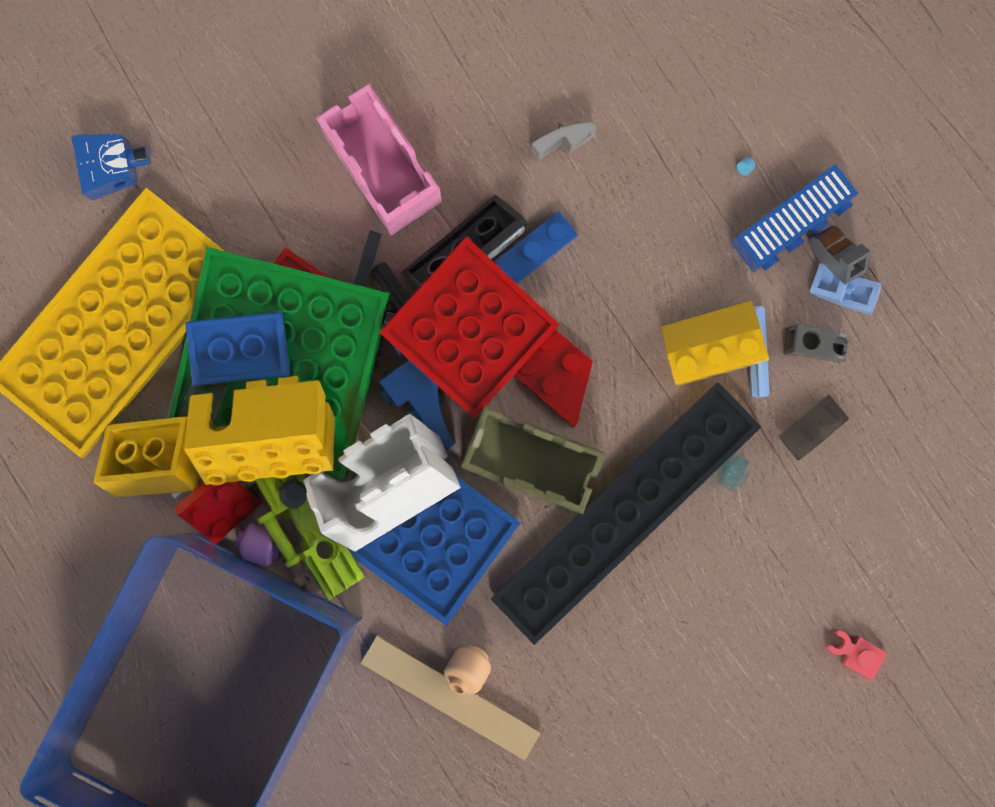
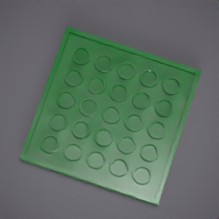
M207 247L190 321L282 311L290 375L193 386L186 335L168 418L188 417L190 396L212 393V409L214 412L211 413V420L215 427L227 426L230 424L232 417L234 390L246 389V382L266 380L267 386L278 385V378L298 376L299 382L319 380L326 395L325 402L329 403L335 417L333 470L323 472L331 476L347 478L349 468L341 464L339 458L344 455L343 450L356 442L381 338L379 331L384 326L391 293Z

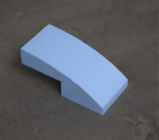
M820 263L810 289V294L872 316L882 284L858 277L845 285L824 264Z

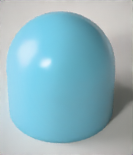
M750 157L743 158L737 164L738 172L744 176L748 175L755 167V162Z

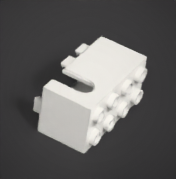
M408 414L391 426L383 425L370 434L371 438L363 443L358 441L343 450L344 455L339 458V462L358 474L355 479L348 482H338L324 472L312 474L303 480L307 490L306 495L310 507L316 516L321 534L355 552L461 488L453 467L443 460L448 455L440 436L411 414Z

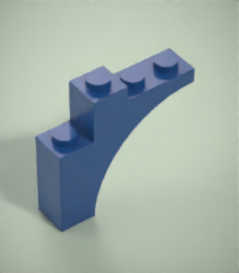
M395 348V350L398 352L401 358L405 357L397 348ZM410 360L379 381L383 386L379 392L389 406L395 403L397 407H400L409 401L412 406L408 408V411L420 422L424 421L429 429L440 436L445 451L456 444L443 420L438 398V386Z

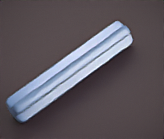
M754 306L767 349L765 308L763 306ZM768 361L749 366L751 396L755 398L769 396Z

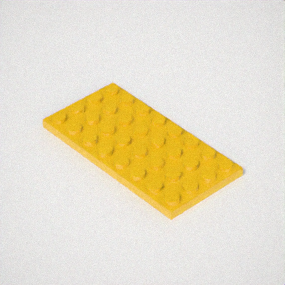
M145 188L0 361V392L78 457L85 459L104 436L106 426L114 424L186 337L185 322L190 321L206 248L224 250L148 188Z

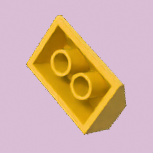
M752 300L661 326L675 385L677 386L769 361Z
M188 417L107 425L93 483L116 498L193 491L198 485L199 473L184 450Z

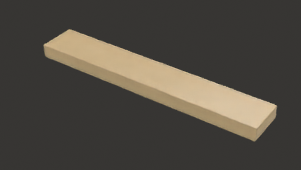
M379 635L376 636L360 663L524 761L541 734L540 730L477 693L456 694L449 688V683L443 673Z

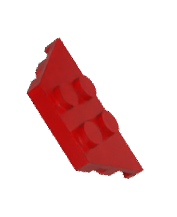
M555 329L516 372L514 377L574 428L578 423L593 361Z

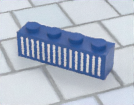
M835 164L737 236L731 245L752 272H755L760 267L766 271L779 261L776 255L784 249L790 253L804 243L801 238L804 234L811 231L814 235L827 226L829 223L826 218L835 212L839 217L853 206L850 200L858 192Z

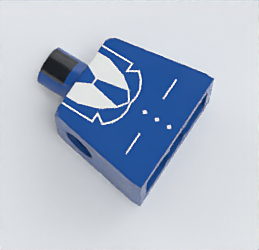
M122 134L71 136L81 192L90 200H96L135 185L138 181L135 167L151 164V157L147 146L132 149L130 141Z

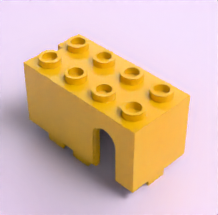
M298 376L278 378V385L267 386L266 380L246 382V389L234 390L232 417L230 424L227 426L215 427L211 420V413L214 412L212 409V393L190 396L184 450L205 485H222L226 482L235 481L251 482L261 478H285L289 475L318 474L323 471H332L335 417L329 403L325 402L326 395L319 380L299 382Z

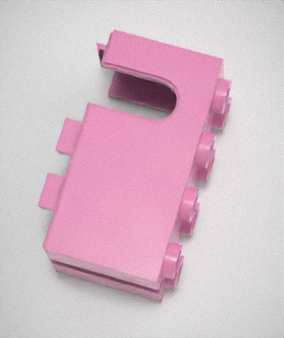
M368 83L348 96L350 105L341 110L336 104L316 117V120L323 135L392 236L442 203L439 186L429 172H423L417 161L415 150Z

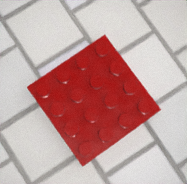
M465 237L379 333L475 419L484 406L488 405L560 324L468 237Z

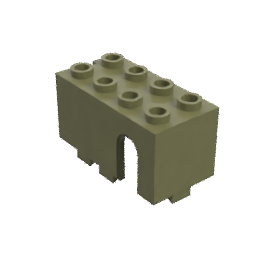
M484 406L461 468L568 510L583 514L592 489L586 487L589 478H597L606 453L530 423L522 424L504 417L503 413Z

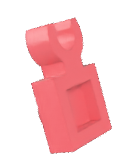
M835 629L833 633L841 638V645L835 648L826 644L825 648L836 655L845 654L846 656L842 664L873 681L888 653L859 636H856L854 642L851 643L848 634Z

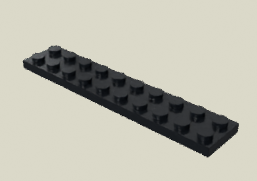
M719 382L715 383L588 504L583 514H578L491 597V600L535 645L739 450L761 426Z

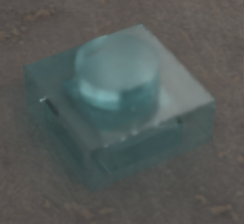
M740 456L732 457L719 485L728 490H735L737 486L741 488L750 472L746 469L749 461Z

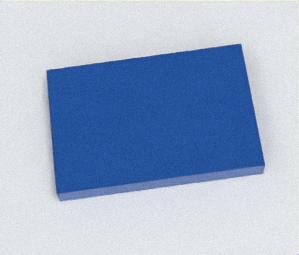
M282 311L185 322L193 386L290 375Z

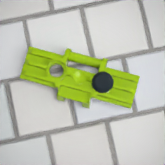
M303 474L289 475L285 478L270 477L256 479V484L272 511L257 520L260 525H265L286 560L284 565L287 569L303 560L327 601L364 578L348 548L321 534L316 516L310 507L306 495L307 490L303 481L305 479ZM280 514L285 520L291 518L304 539L299 542L302 549L301 553L297 554L277 522L276 515ZM319 542H325L330 546L331 555L328 559H322L317 555L316 547Z

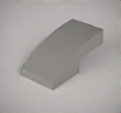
M587 122L557 129L533 142L531 153L537 161H540L562 144L571 153L595 135L597 127L593 122Z

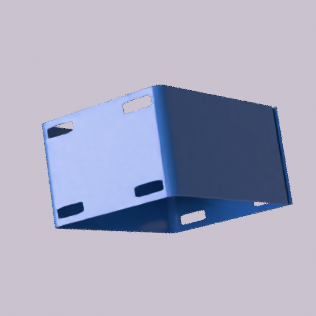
M196 533L149 538L138 555L21 781L20 793L22 797L38 807L49 806L36 800L35 797L37 796L58 807H150L76 769L71 763V754L178 547L272 594V597L337 629L340 634V639L255 807L267 806L357 627V623L362 620V617L327 601L303 587H299L297 584L257 564L243 561L240 555ZM72 774H79L113 793L104 792Z

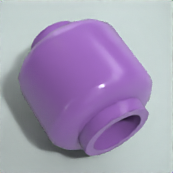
M251 522L246 530H239L235 547L240 548V557L243 561L261 566H269L273 561H279L281 552L264 524L260 525L259 522Z

